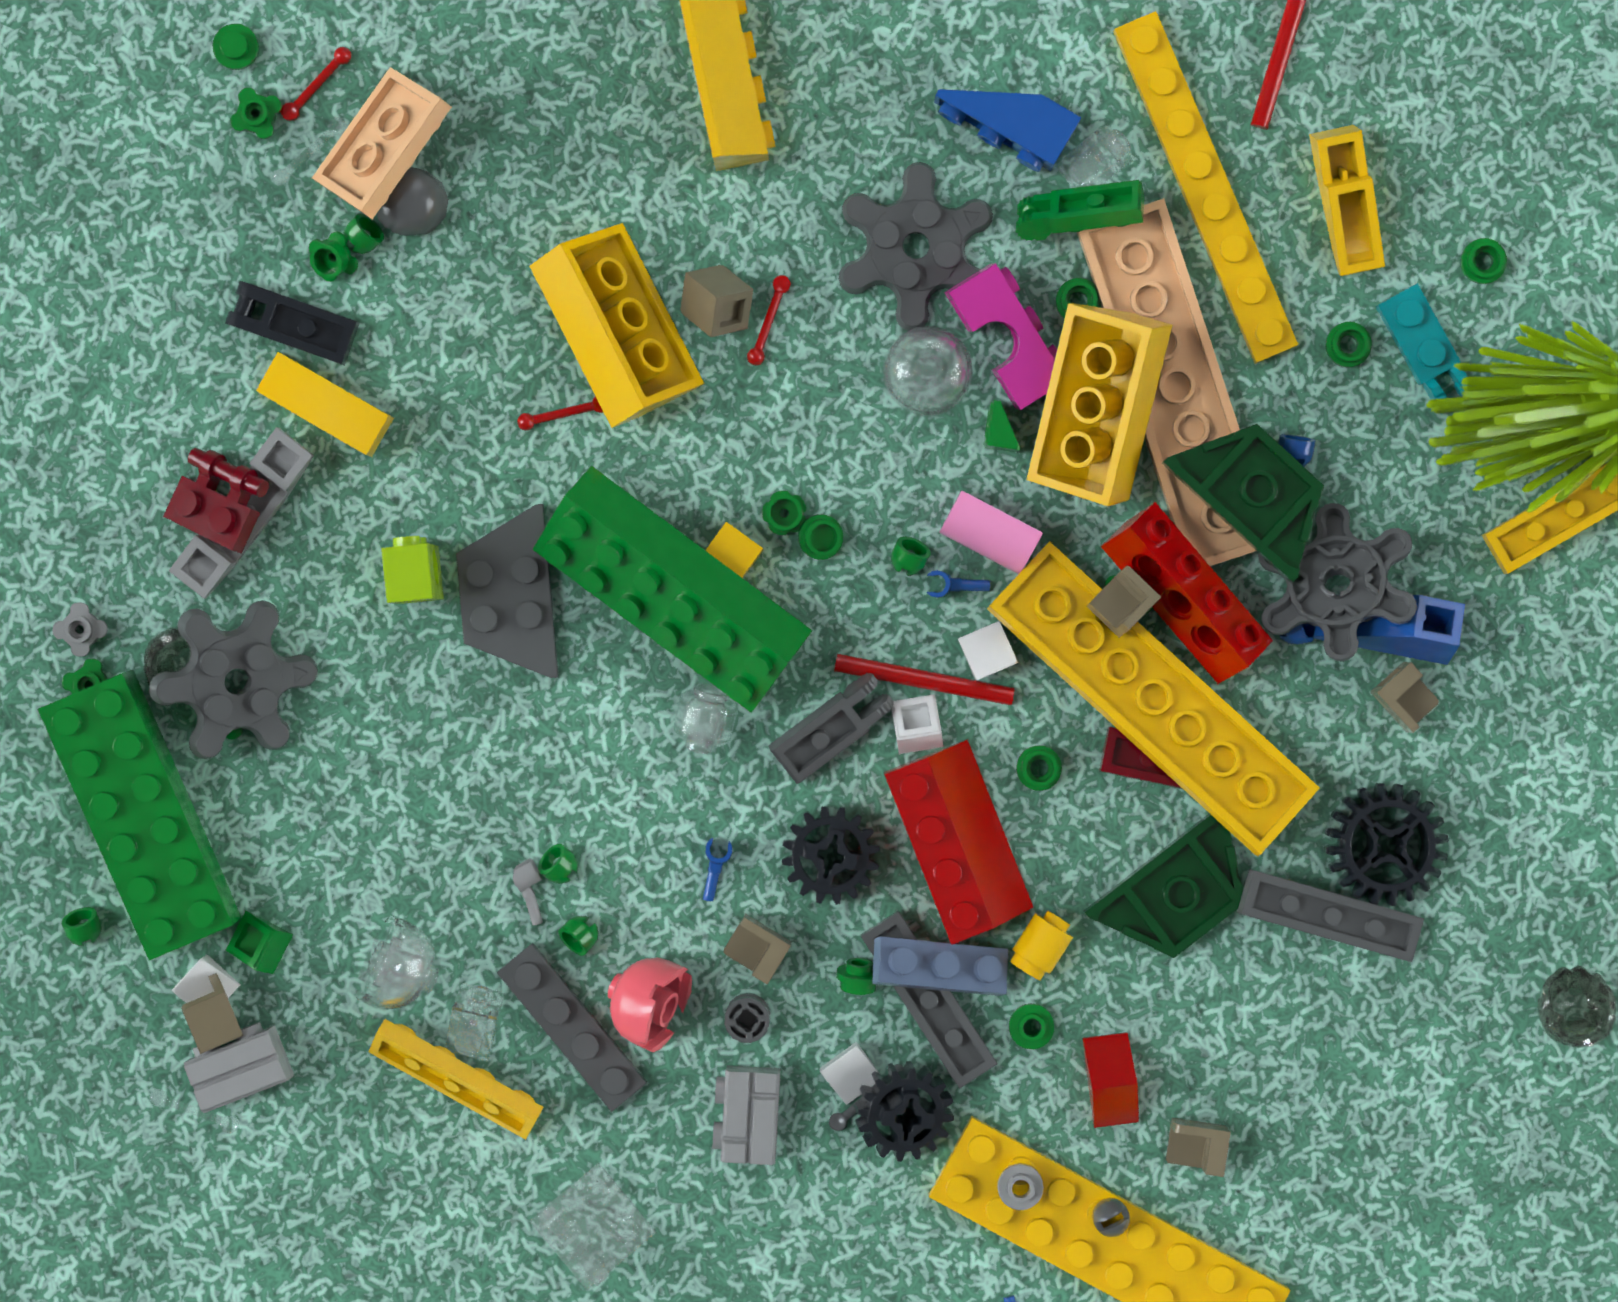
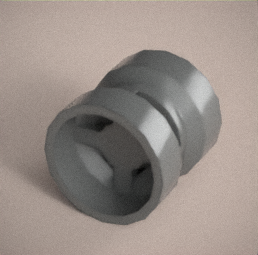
M744 993L730 1001L726 1009L724 1024L727 1032L733 1039L741 1043H752L758 1041L766 1034L770 1023V1010L762 997L754 993Z

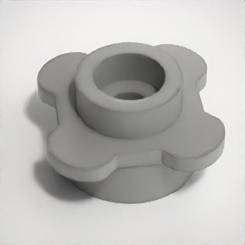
M81 602L74 603L70 607L69 615L63 621H57L53 625V635L57 639H63L71 646L72 654L78 657L88 655L90 653V646L99 638L105 637L108 632L106 622L98 620L93 614L89 613L88 605ZM79 625H82L84 627V632L82 634H79L76 631V628Z

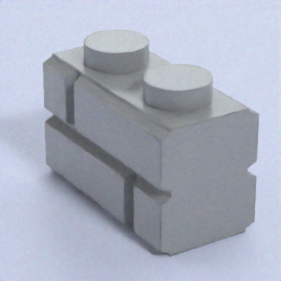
M260 1022L241 1029L243 1036L237 1038V1040L222 1046L220 1045L200 1054L197 1046L192 1048L195 1056L184 1062V1069L203 1114L284 1083L294 1076L275 1025L263 1030Z
M727 1065L725 1077H716L715 1104H724L723 1122L714 1121L712 1149H721V1162L775 1165L781 1068Z

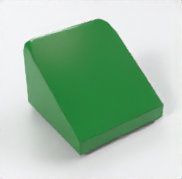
M994 400L989 404L983 445L989 449L1018 453L1020 447L1001 401Z
M246 910L226 951L256 971L274 974L293 934Z

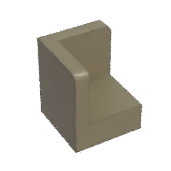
M723 265L685 272L680 310L686 318L710 337L748 329L754 289Z
M1127 565L1095 596L1087 607L1120 638L1136 624L1161 596Z
M1402 662L1370 693L1405 732L1414 733L1420 728L1417 723L1438 705L1439 700L1420 680L1423 675L1412 662Z
M745 914L725 946L724 954L753 971L752 976L768 985L791 947L792 942Z
M217 973L208 976L214 992L188 1002L181 1008L200 1054L243 1036Z
M1172 1118L1166 1161L1170 1164L1202 1168L1206 1175L1224 1177L1231 1132L1225 1125Z

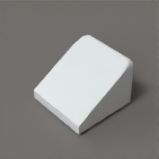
M1000 621L958 638L976 681L1018 663Z
M935 694L893 702L894 705L891 709L899 754L943 747Z
M206 955L189 970L172 989V992L186 1003L212 993L214 990L208 976L217 973L228 998L237 990L240 984L209 955Z
M857 1042L820 1067V1073L846 1105L862 1094L860 1091L861 1085L872 1087L875 1084L872 1073L874 1071L879 1073Z

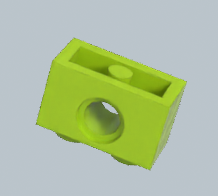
M405 536L393 538V547L381 548L387 603L406 604L444 600L438 545L427 543L426 537Z

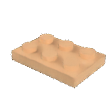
M390 67L312 178L373 219L380 208L387 202L389 195L406 171L413 165L416 157L433 133L440 127L443 119L452 107L437 95Z

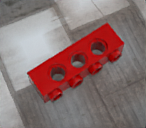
M1156 502L1127 520L1101 545V548L1120 570L1128 565L1161 596L1152 606L1153 609L1217 684L1248 668L1273 642L1272 638Z

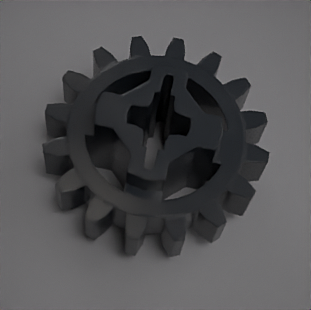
M825 805L821 806V817L815 819L808 811L804 813L806 822L804 827L792 823L790 829L796 835V839L783 841L782 846L792 850V855L784 857L782 865L794 866L795 870L791 872L787 879L789 883L799 879L803 882L799 894L804 896L812 889L816 891V903L819 904L824 900L825 894H832L836 905L840 904L842 892L847 891L855 899L858 897L856 884L861 883L868 887L871 885V880L865 875L866 870H878L879 864L870 860L869 855L880 851L877 844L867 843V839L874 833L872 827L863 830L859 829L858 826L862 819L861 815L857 814L851 820L845 819V807L840 806L836 816H830L829 810ZM823 825H830L828 834L817 841L805 839L814 829ZM846 829L858 840L861 853L849 850L843 840ZM837 834V850L844 857L842 861L835 860L832 867H829L828 874L824 875V857L817 855L819 849L827 850L829 843H832L833 836ZM800 856L810 859L818 870L816 881L805 872ZM845 869L857 870L848 880L832 885L834 875Z
M906 1061L903 1071L898 1072L893 1063L888 1064V1075L882 1077L876 1071L872 1073L875 1082L873 1087L861 1085L860 1091L866 1100L854 1103L857 1114L861 1115L855 1122L859 1131L865 1132L862 1137L868 1147L876 1145V1149L881 1157L884 1158L890 1150H893L896 1160L902 1162L905 1152L911 1151L914 1158L918 1160L921 1158L920 1148L926 1146L933 1152L937 1149L933 1141L936 1135L943 1138L948 1137L949 1133L943 1122L954 1121L950 1108H947L954 1102L950 1093L944 1091L946 1085L940 1076L932 1078L933 1074L929 1067L924 1065L916 1073L912 1062ZM918 1088L926 1091L931 1096L932 1102H928L926 1098L920 1097ZM876 1121H880L882 1126H889L891 1134L883 1132L877 1126Z

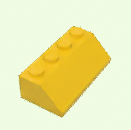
M680 0L716 171L768 161L767 148L776 147L771 121L761 122L758 104L766 102L761 75L752 77L749 59L757 58L752 31L743 32L739 15L748 13L745 0Z
M623 223L560 243L529 266L611 428L639 418L705 384Z
M1075 303L1068 304L1026 480L1105 506H1112L1129 500L1172 324L1131 312Z

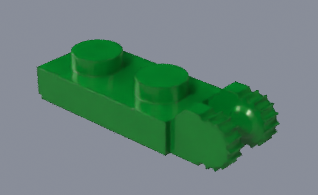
M1132 180L1052 190L1051 193L1023 197L1017 205V215H1019V218L1016 221V233H1018V237L1020 236L1021 239L1026 241H1032L1033 239L1039 241L1045 240L1051 233L1080 232L1088 229L1112 226L1123 227L1129 224L1143 223L1144 190L1142 181Z

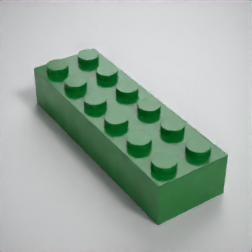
M593 466L565 494L532 549L750 713L753 712L813 631Z
M134 670L121 673L39 708L38 712L148 960L150 961L228 928L242 917Z

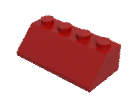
M968 739L884 772L951 945L994 929L1033 908Z

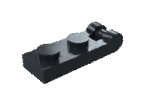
M239 281L235 294L239 295L234 312H228L225 324L345 366L360 323L261 287ZM256 301L266 304L261 321L251 318Z

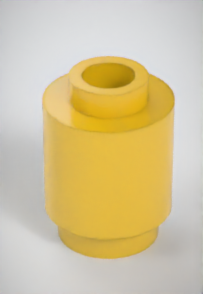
M1048 910L1044 917L1035 913L1012 950L1015 954L1010 962L1028 975L1041 981L1046 972L1051 974L1074 938L1067 933L1070 924Z

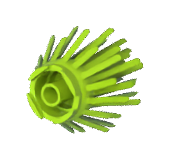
M1571 321L1572 329L1580 336L1572 331H1564L1568 340L1578 346L1560 338L1552 337L1527 325L1518 324L1521 331L1527 334V337L1517 336L1515 338L1520 344L1578 365L1576 367L1489 347H1481L1478 353L1521 364L1490 362L1492 365L1455 364L1454 367L1460 371L1491 373L1493 377H1465L1462 379L1461 384L1470 386L1461 387L1465 390L1462 392L1463 397L1431 399L1427 402L1426 407L1432 408L1431 411L1437 414L1455 412L1446 419L1447 427L1444 429L1446 436L1433 437L1428 441L1430 446L1434 448L1457 445L1453 446L1450 453L1444 454L1441 458L1437 459L1436 463L1440 466H1446L1482 458L1474 466L1477 467L1504 460L1475 471L1477 476H1484V481L1477 483L1472 489L1473 491H1479L1507 480L1510 482L1564 461L1527 483L1522 488L1523 492H1531L1592 455L1590 459L1531 502L1527 512H1532L1557 493L1556 502L1565 500L1594 472L1612 458L1592 481L1591 490L1600 486V494H1602L1618 474V352L1573 321Z

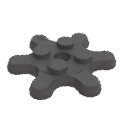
M923 162L912 163L905 169L902 177L903 192L896 202L882 205L873 201L866 194L854 193L844 201L842 206L844 219L864 233L867 246L860 258L846 263L839 272L840 286L844 291L856 295L865 292L875 285H883L890 288L897 298L896 321L899 326L908 331H917L928 322V304L932 294L940 289H951L981 270L969 263L964 249L968 239L972 235L986 230L993 218L991 207L980 199L969 200L957 208L942 206L934 194L935 172L931 166ZM914 233L923 235L929 243L927 254L918 259L907 256L903 250L904 239Z
M1330 503L1320 508L1316 514L1317 535L1310 544L1305 546L1299 566L1300 572L1294 582H1289L1266 559L1258 554L1261 566L1269 572L1281 575L1287 583L1284 596L1264 609L1262 623L1269 633L1275 635L1287 634L1302 624L1319 626L1324 633L1323 646L1325 653L1335 661L1344 662L1352 658L1358 650L1357 629L1362 622H1368L1375 617H1381L1395 624H1405L1415 616L1417 604L1413 595L1394 588L1387 578L1390 567L1410 554L1412 539L1405 530L1400 528L1388 529L1373 540L1358 539L1350 531V515L1348 510L1340 504ZM1343 575L1350 580L1349 586L1344 591H1341L1340 595H1336L1325 588L1327 580L1332 576Z
M261 600L251 604L246 611L242 624L231 631L218 629L212 623L210 616L203 610L189 609L180 616L177 624L180 636L190 646V660L179 671L158 673L149 684L150 696L156 703L162 706L185 703L195 710L197 724L190 735L189 748L200 759H211L217 756L222 750L226 736L239 728L252 731L259 744L266 749L277 750L283 747L290 737V728L278 713V700L286 690L308 687L317 677V664L311 657L303 654L283 657L274 651L271 637L279 623L280 617L276 606L268 601ZM233 669H243L248 676L245 687L238 691L237 694L228 692L224 684L226 675Z

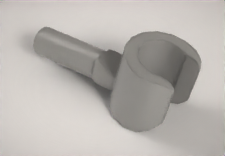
M527 859L514 868L513 881L518 890L522 892L532 925H538L543 923L535 892L531 886L540 882L543 878L534 861Z

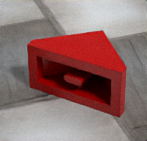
M1128 1033L1082 1038L1094 1128L1139 1122L1138 1082Z

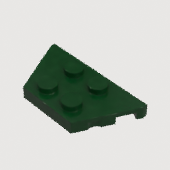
M1258 424L1172 455L1162 462L1171 473L1289 582H1294L1298 578L1300 562L1306 542L1309 541L1313 527L1312 521L1316 508L1319 506L1324 485Z
M1209 813L1084 910L1085 914L1090 919L1098 921L1163 954L1175 958L1239 907L1243 887L1239 878L1238 861L1231 833Z

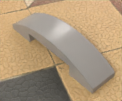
M276 427L249 463L252 465L250 468L257 472L258 477L268 481L269 489L265 496L261 498L252 494L247 504L248 507L260 512V515L242 554L201 535H195L169 569V572L202 598L206 599L230 573L276 514L298 483L314 455L279 427Z

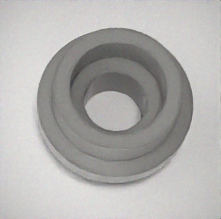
M1022 1163L1013 1164L1001 1173L997 1184L998 1193L1003 1203L1015 1210H1026L1036 1205L1041 1199L1043 1181L1038 1171L1032 1166ZM1018 1180H1024L1029 1184V1190L1024 1195H1017L1012 1191L1013 1184Z

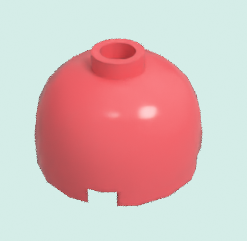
M656 957L639 960L630 965L623 974H617L610 983L608 998L611 999L610 1013L613 1025L620 1035L650 1052L660 1050L674 1034L667 1027L676 1011L677 1005H679L683 1013L691 994L692 976L685 973L688 969L672 961Z

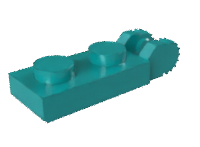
M1418 283L1375 306L1418 385H1423L1430 400L1448 398L1434 379V377L1445 371L1450 375L1458 395L1463 397L1462 392L1465 390L1461 387L1470 385H1463L1461 381L1468 376L1465 371H1460L1454 367L1455 364L1461 363Z

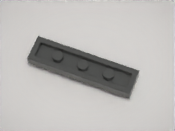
M1252 869L1248 871L1237 913L1409 962L1413 961L1424 918Z
M899 910L860 935L873 956L875 938L892 937L917 940ZM893 986L959 1089L997 1065V1061L951 991Z
M531 943L497 972L611 1112L647 1083V1080L534 943Z

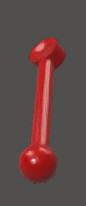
M337 48L334 52V59L293 103L289 102L282 106L281 115L287 121L296 120L300 114L299 109L340 65L350 62L351 52L348 48Z
M784 275L777 276L773 280V289L775 291L755 347L747 353V360L752 365L757 366L763 363L765 358L763 348L781 298L790 289V280Z
M595 396L592 402L533 416L529 413H523L518 417L517 425L521 430L528 431L534 427V424L593 410L598 413L604 412Z

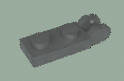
M866 673L856 681H853L847 686L843 694L841 692L836 694L768 745L770 751L796 784L802 782L870 731L868 728L893 708L894 701L887 694H882L865 705L859 714L854 710L853 706L877 687L878 680L873 674Z

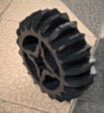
M1384 783L1375 784L1374 798L1371 797L1370 792L1365 787H1360L1357 789V795L1361 801L1360 804L1357 805L1350 797L1342 799L1343 805L1350 811L1347 816L1337 811L1331 813V817L1342 824L1339 830L1330 827L1326 828L1324 832L1327 836L1338 838L1337 845L1324 846V853L1328 855L1339 854L1340 858L1332 861L1328 868L1331 872L1346 870L1340 876L1338 884L1345 888L1356 881L1352 889V896L1358 899L1364 896L1369 889V903L1378 905L1384 892L1387 904L1395 906L1398 902V891L1400 890L1405 900L1413 901L1415 893L1412 885L1415 884L1419 889L1427 892L1430 886L1423 878L1425 874L1428 873L1439 878L1442 873L1438 868L1431 866L1434 858L1440 861L1447 860L1448 854L1436 850V844L1448 842V835L1434 834L1433 832L1434 829L1444 824V820L1440 816L1426 818L1433 811L1435 805L1430 801H1426L1416 807L1421 795L1416 790H1411L1403 800L1404 788L1400 784L1395 783L1392 786L1389 797ZM1383 807H1397L1408 815L1401 821L1397 820L1391 826L1383 827L1378 821L1373 820L1368 813ZM1359 824L1361 830L1366 835L1367 844L1363 852L1359 854L1360 858L1355 862L1352 855L1351 842L1354 830ZM1417 826L1421 837V849L1416 863L1413 864V860L1407 853L1406 845L1409 838L1414 834L1413 829ZM1375 832L1390 838L1395 837L1396 842L1391 844L1396 845L1393 852L1398 857L1384 851H1377V846L1381 845L1377 843L1379 836ZM1383 862H1391L1404 875L1390 881H1375L1369 879L1364 873L1371 867L1376 868Z

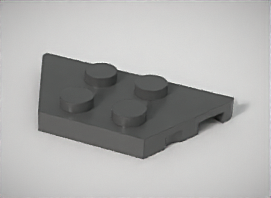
M536 504L456 553L463 640L466 645L549 678H557L559 674L549 562L532 550L546 527L544 504Z

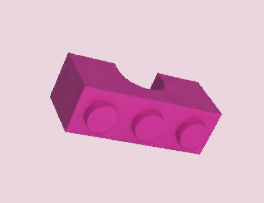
M992 263L944 293L967 331L974 332L993 321L1004 324L1010 330L1013 337L1012 352L1008 359L993 368L992 372L1014 407L1022 410L1047 394L1057 348L1053 344L1048 348L1046 347L1038 333L1044 329L1043 325L1031 306L1023 309L1014 294L1020 290L1019 285L1009 269L1005 266L1000 270L996 263Z

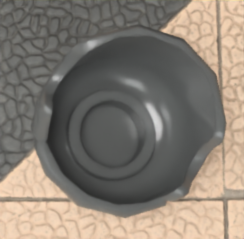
M410 167L376 215L381 224L393 233L403 236L428 234L435 230L446 217L449 199L441 181L428 171Z

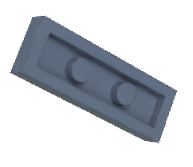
M878 937L874 939L872 984L994 996L1007 994L1008 949L962 944L951 945V943L892 937Z

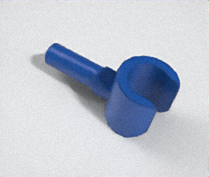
M938 570L927 574V576L940 575L946 582L943 591L939 593L927 592L932 597H945L951 591H990V580L951 578L946 572Z
M714 838L707 842L705 851L710 862L703 900L711 902L714 901L722 866L732 856V845L729 841L727 854L723 858L713 857L710 848Z

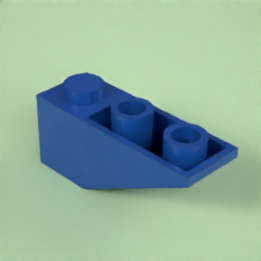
M939 89L934 99V103L941 106L938 113L942 117L958 126H961L964 121L980 129L977 136L981 140L997 149H1000L1003 144L1007 145L1019 153L1016 159L1021 164L1036 172H1040L1042 167L1049 171L1052 170L1081 120V117L1042 94Z
M1413 595L1416 600L1417 611L1409 622L1395 624L1387 619L1375 617L1368 622H1362L1358 626V648L1448 665L1460 646L1465 604L1423 595ZM1315 626L1313 639L1324 641L1322 629L1319 626Z

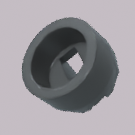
M1115 1198L1103 1199L1093 1210L1092 1218L1094 1225L1104 1236L1116 1237L1127 1230L1130 1223V1215L1128 1209L1120 1200ZM1122 1213L1123 1219L1103 1228L1101 1222Z

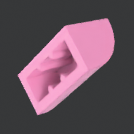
M964 491L959 493L939 532L1017 574L1025 567L1043 532Z

